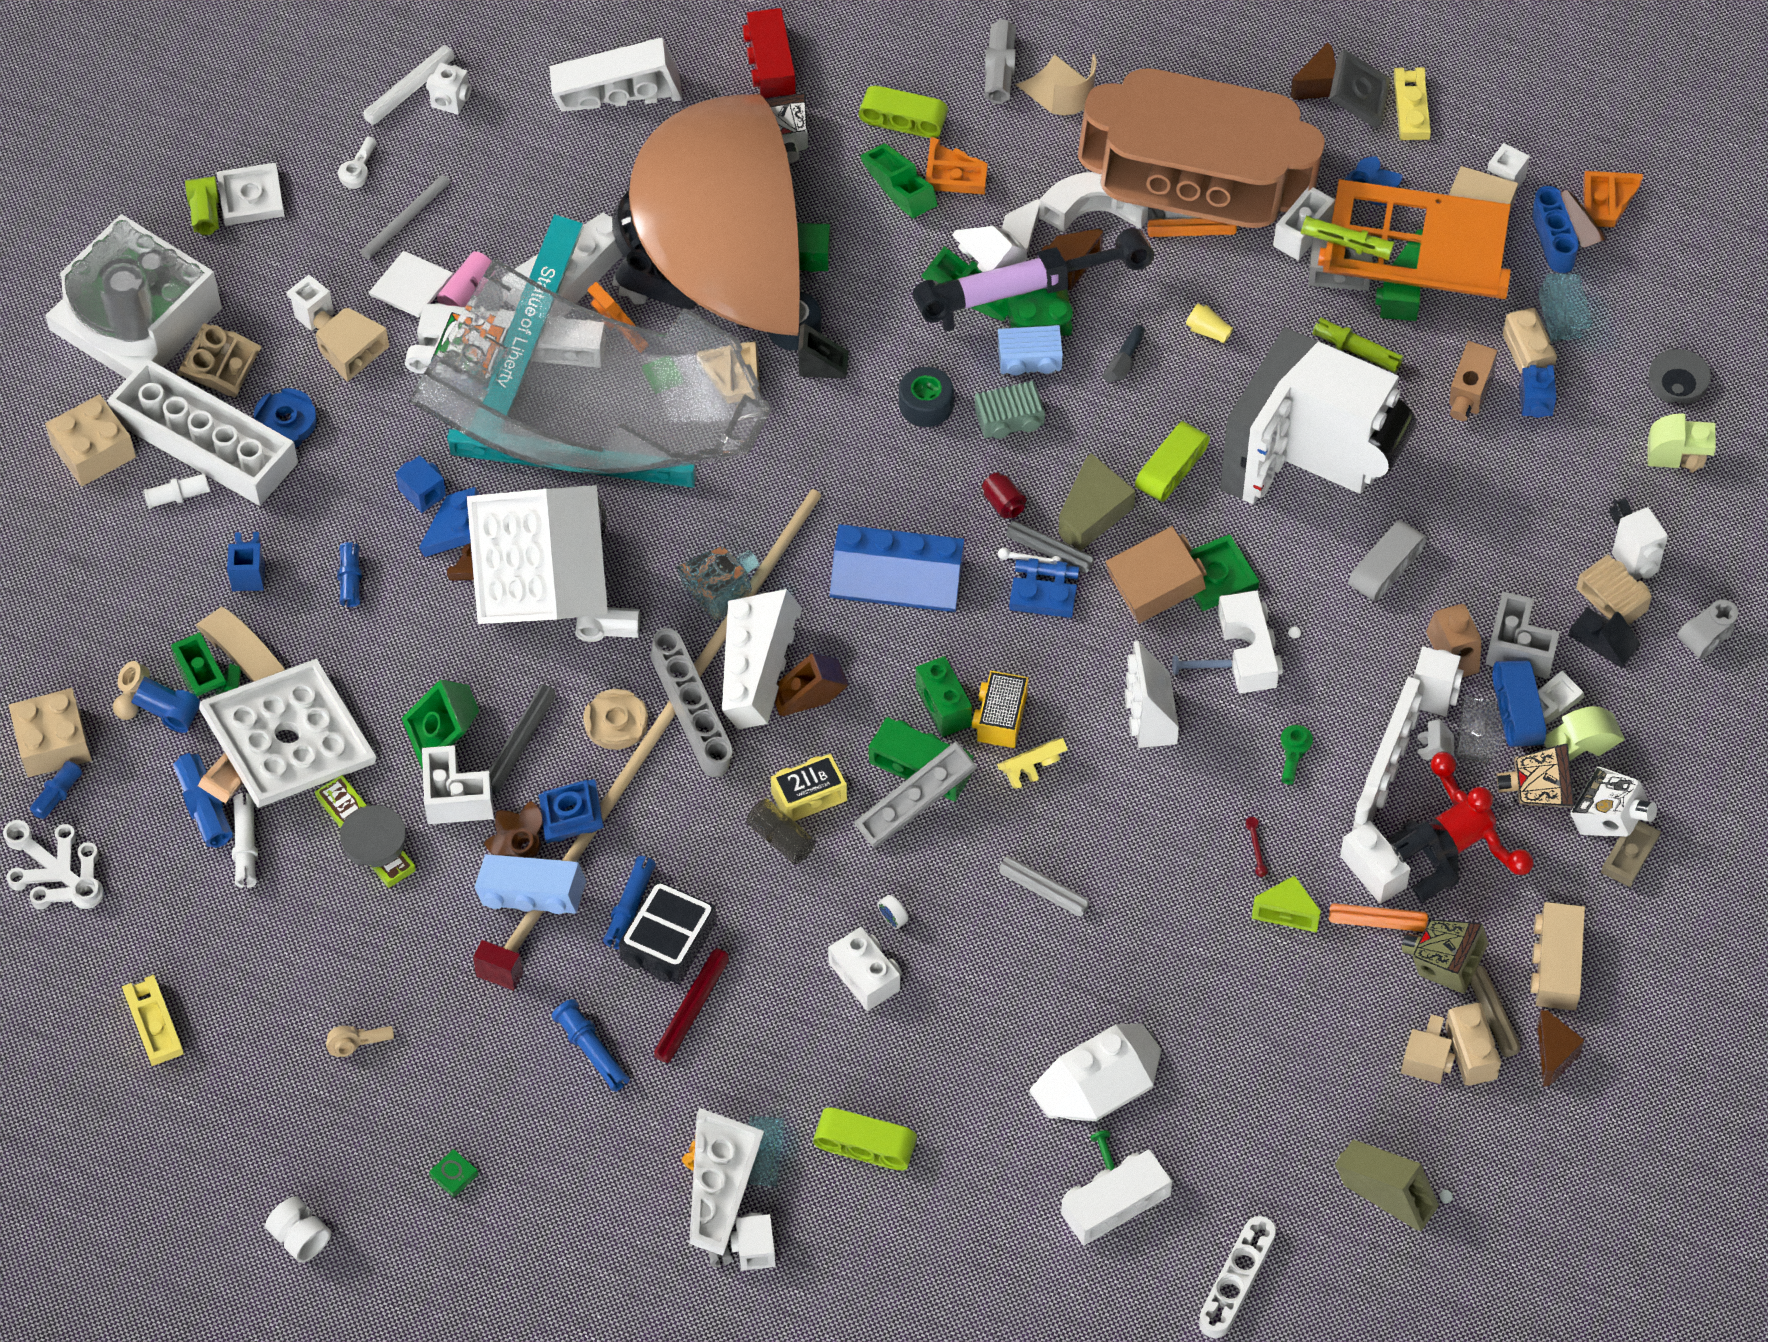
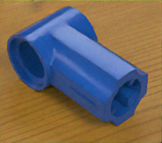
M144 676L131 703L162 718L161 721L169 729L179 733H186L199 710L200 699L185 690L173 691Z

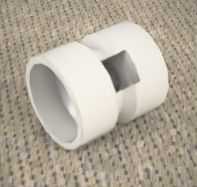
M298 1196L288 1198L280 1203L272 1211L265 1223V1228L280 1243L284 1242V1248L299 1263L306 1262L316 1256L331 1237V1230L317 1216H312V1211Z

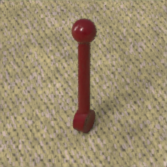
M1248 817L1245 827L1251 833L1257 862L1255 873L1259 877H1265L1268 873V868L1263 864L1257 835L1259 821L1255 817Z

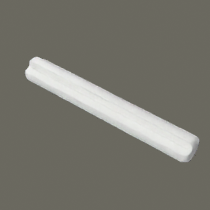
M447 45L440 47L364 110L365 120L371 125L378 123L426 83L429 75L436 71L439 63L449 64L454 59L453 50Z

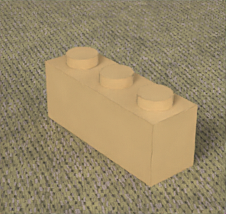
M1544 902L1542 914L1535 915L1534 934H1540L1539 944L1534 943L1532 963L1538 964L1537 973H1532L1530 993H1536L1535 1006L1576 1011L1581 990L1585 906Z

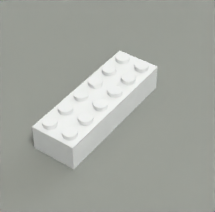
M147 358L107 400L109 408L126 430L199 472L205 473L206 476L259 506L263 504L298 464L295 445L292 440Z

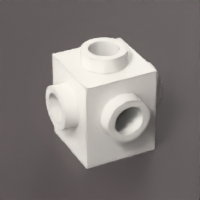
M439 63L436 71L429 75L426 84L430 94L431 107L459 115L465 102L469 99L472 89L468 81L467 70L461 69L458 66Z

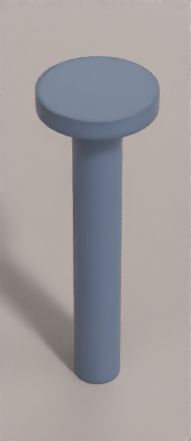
M1174 655L1172 658L1174 675H1178L1179 669L1230 668L1232 666L1231 659L1179 661L1177 655Z

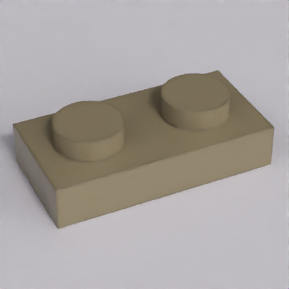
M1638 821L1630 835L1619 837L1602 866L1601 873L1631 888L1656 845L1661 831Z

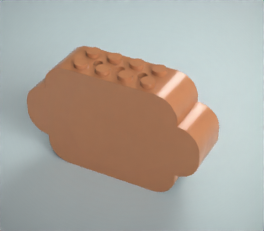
M1146 68L1129 73L1124 78L1123 84L1110 83L1099 85L1088 93L1084 106L1078 159L1090 171L1101 174L1100 184L1107 195L1118 201L1241 227L1260 228L1273 223L1277 219L1279 211L1287 212L1308 186V191L1313 187L1316 188L1325 139L1316 127L1300 121L1301 113L1299 107L1295 102L1283 95Z

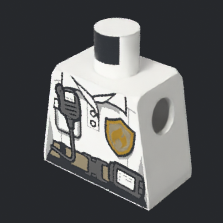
M1597 767L1570 814L1581 835L1627 837L1632 833L1639 820L1652 822L1655 819L1657 806L1655 802L1648 801L1644 789L1638 780L1602 767Z

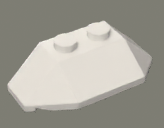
M1115 1024L1060 1056L1030 1088V1094L1048 1118L1058 1119V1117L1071 1120L1098 1121L1153 1088L1161 1048L1143 1024Z

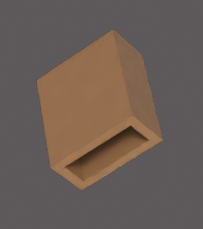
M1173 526L1105 561L1111 580L1138 624L1206 589L1203 576L1207 575L1203 564L1199 558L1193 560L1189 554L1192 549L1184 534L1178 536Z

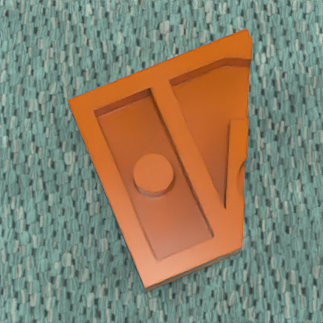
M931 137L925 180L933 186L934 191L985 195L988 163L969 157L965 152L957 148L952 151L940 145L939 139Z
M1584 172V208L1598 227L1616 226L1640 188L1643 174Z
M597 282L587 289L594 299L590 304L611 329L617 326L640 351L650 344L635 328V324Z

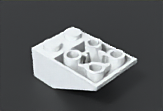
M1134 641L1133 654L1127 656L1129 672H1126L1127 689H1125L1126 708H1131L1132 717H1129L1131 736H1137L1138 748L1177 744L1179 726L1170 672L1139 641Z

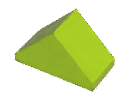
M1292 876L1255 897L1251 919L1317 933L1321 911L1297 878Z

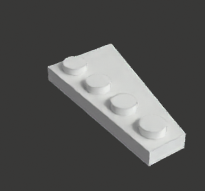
M699 1108L696 1118L690 1244L723 1256L764 1131Z

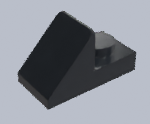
M1587 607L1572 625L1568 636L1621 668L1626 665L1641 644L1618 611L1608 620Z

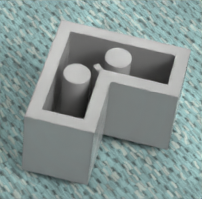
M1502 591L1486 665L1494 666L1496 661H1529L1532 665L1534 676L1549 679L1560 632L1528 625L1534 598Z

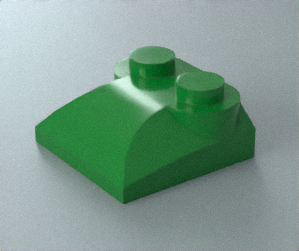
M1043 288L1006 298L1009 328L1059 325L1061 336H1071L1073 310L1069 304L1067 289L1048 294L1046 289Z

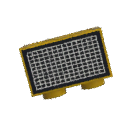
M990 671L988 682H982L980 687L979 701L983 702L981 710L975 709L972 728L977 729V742L1010 748L1016 747L1028 695V677Z

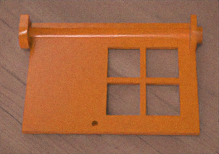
M1339 179L1331 224L1358 232L1365 230L1369 232L1368 235L1382 237L1381 239L1384 240L1391 238L1421 243L1417 269L1384 264V258L1378 257L1377 263L1345 259V246L1327 242L1326 248L1320 247L1318 266H1323V273L1506 300L1511 269L1501 268L1511 204ZM1354 199L1387 204L1383 229L1350 225ZM1393 205L1426 209L1423 234L1417 235L1389 231Z

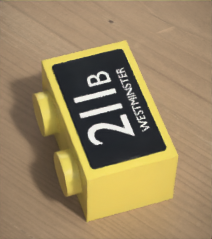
M828 754L823 757H813L805 764L792 769H782L776 775L771 776V793L786 823L789 824L847 801V784L832 755Z

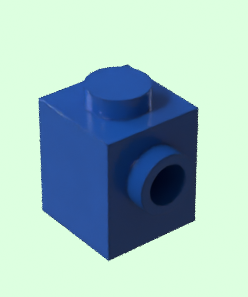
M420 455L414 460L404 463L395 472L398 490L421 513L446 496L444 479L440 470L434 463L430 462L428 464Z

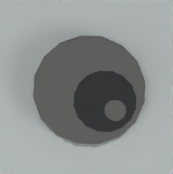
M1670 349L1658 354L1652 361L1648 373V382L1651 390L1657 397L1671 404L1675 401L1682 402L1681 405H1688L1699 401L1707 393L1711 380L1710 369L1704 359L1694 352L1684 349Z

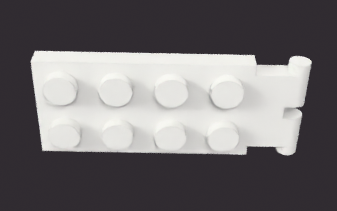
M1408 677L1367 777L1361 797L1357 802L1352 831L1371 821L1377 807L1383 809L1389 792L1387 788L1390 781L1394 782L1399 768L1398 761L1400 755L1404 756L1410 740L1408 737L1410 730L1415 729L1420 715L1419 708L1423 699V695L1418 693L1420 680Z

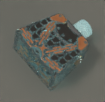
M720 546L677 566L685 589L710 618L716 622L728 612V601L745 598L751 593L752 587L747 573L758 567L759 563L750 550L734 558L725 547Z

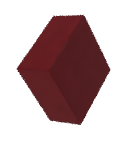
M481 940L473 955L476 977L514 991L523 975L520 954Z

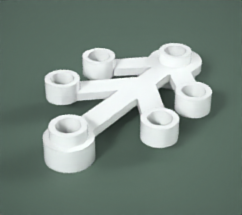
M15 820L5 826L3 835L6 844L12 849L24 850L46 868L24 870L22 868L11 869L7 874V881L11 889L19 891L30 883L59 881L68 886V888L50 890L42 886L34 888L29 895L34 908L45 909L51 902L72 901L79 908L89 909L102 901L104 896L102 884L94 879V865L99 859L96 845L84 843L78 848V856L81 862L80 878L71 871L72 844L76 841V834L71 825L62 824L55 830V837L58 843L57 859L32 839L30 828L24 821ZM63 833H71L67 838L60 837ZM17 836H24L22 839L14 840ZM87 851L94 852L89 857L83 856V854ZM17 876L23 877L19 882L12 881ZM85 892H92L89 896H82ZM39 895H45V896H46V897H45L43 900H41V901H36V900H35L36 897L39 896Z

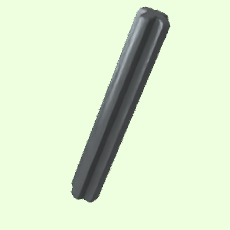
M545 684L539 686L491 766L489 774L493 793H497L501 789L556 697L555 690Z

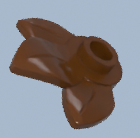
M529 801L524 806L520 815L511 811L497 810L495 816L497 834L484 842L488 851L492 855L523 858H533L536 856L541 847V840L538 836L543 826L541 810L532 801ZM525 842H530L525 849L521 850Z

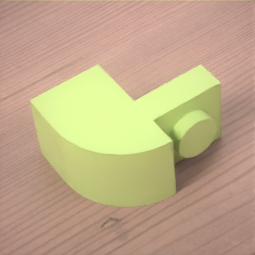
M1672 414L1660 418L1650 428L1648 436V466L1679 468L1682 454L1714 456L1716 449L1715 423L1685 421V414Z
M1592 706L1564 715L1562 717L1564 723L1546 734L1544 744L1546 748L1568 744L1569 761H1571L1586 750L1600 756L1624 741L1625 738L1612 712L1602 707Z

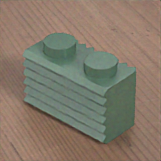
M1034 381L975 394V414L977 415L984 439L990 437L1001 439L1012 432L1021 430L1032 432L1040 426H1044L1045 410Z

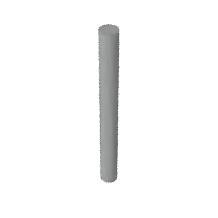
M441 175L361 250L363 257L369 260L450 184L448 178Z

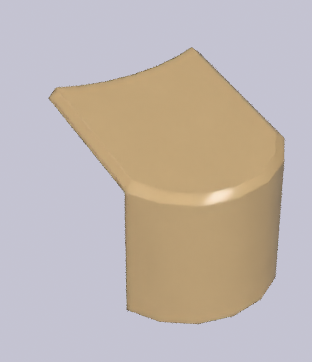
M1054 54L1049 63L1038 74L1015 85L1052 114L1063 116L1076 114L1084 110L1088 93L1094 88L1097 66L1095 54L1092 55L1091 72L1087 79Z

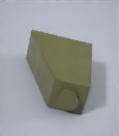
M1092 453L1086 457L1059 514L1058 532L1064 542L1074 545L1081 551L1133 510L1135 504V490Z
M1354 1139L1346 1150L1339 1155L1335 1167L1345 1187L1415 1230L1422 1231L1439 1207L1421 1163Z

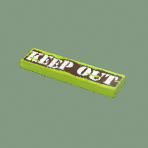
M343 775L315 791L318 801L340 828L351 813L367 806ZM404 851L393 862L381 867H372L388 888L416 871L415 865Z

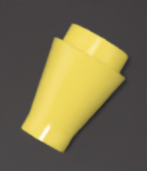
M1199 303L1192 310L1186 321V325L1191 327L1192 332L1218 340L1223 344L1228 340L1233 331V327L1222 320L1209 306H1202Z

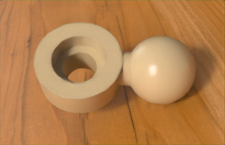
M136 661L128 662L121 669L118 676V687L123 691V694L114 700L113 712L122 720H129L136 716L139 706L131 703L144 676L150 679L149 669Z

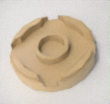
M611 689L602 691L596 695V699L587 704L583 720L586 733L595 744L605 749L619 750L630 747L640 741L647 731L648 713L645 703L635 697L634 693L628 690Z

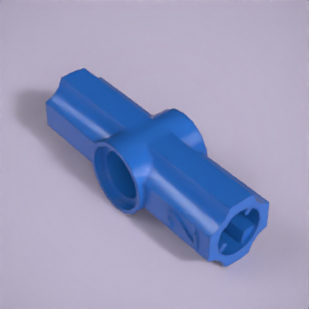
M187 753L179 756L178 760L173 763V767L183 789L182 795L192 820H196L203 841L207 847L218 848L226 845L233 838V834L222 810V801L198 786L202 777L207 773L199 754Z

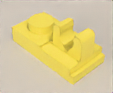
M1063 738L1054 739L998 763L997 766L999 770H1003V773L1007 774L1012 787L1017 789L1022 787L1019 780L1020 771L1028 775L1030 782H1035L1038 780V774L1034 764L1041 762L1044 767L1061 760L1059 754L1068 749Z

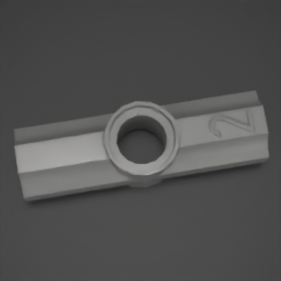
M998 19L997 22L991 24L989 48L986 47L984 94L985 99L990 100L992 104H1003V102L1010 100L1011 80L1015 74L1016 49H1014L1016 25L1004 19Z

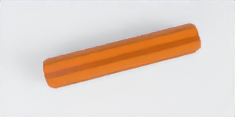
M1203 218L1150 219L1147 223L1149 237L1234 235L1237 231L1236 225Z
M1332 903L1329 908V921L1339 924L1424 932L1428 924V914L1419 911Z

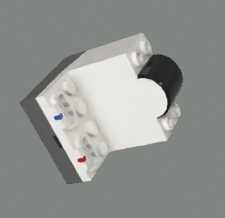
M1284 327L1227 418L1220 490L1254 505L1257 498H1261L1266 494L1273 482L1275 472L1278 473L1284 461L1361 494L1366 483L1371 485L1375 477H1383L1391 472L1417 427L1416 417L1412 409L1403 400L1399 399L1400 390L1397 389L1399 376Z

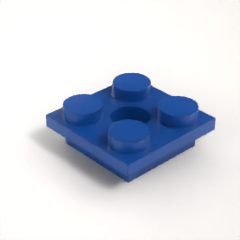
M595 779L580 781L539 794L547 844L555 841L561 842L569 837L593 833L598 829L604 828L598 787ZM576 805L574 809L565 811L568 806Z

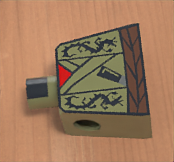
M1433 919L1428 922L1422 937L1412 934L1405 935L1402 951L1405 954L1413 955L1415 966L1421 977L1465 994L1489 942L1482 923Z

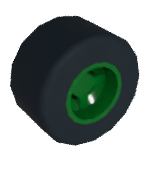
M920 367L904 375L899 383V409L902 416L909 423L919 427H932L940 425L951 415L954 406V386L951 378L944 371L934 367Z

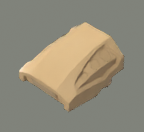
M203 323L176 375L179 377L185 376L204 386L216 389L225 395L236 397L262 346L236 332L226 331L219 326Z

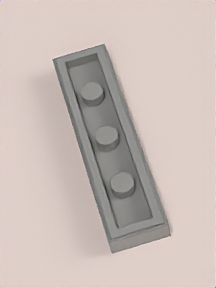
M955 741L853 823L870 845L876 849L978 767L959 743Z

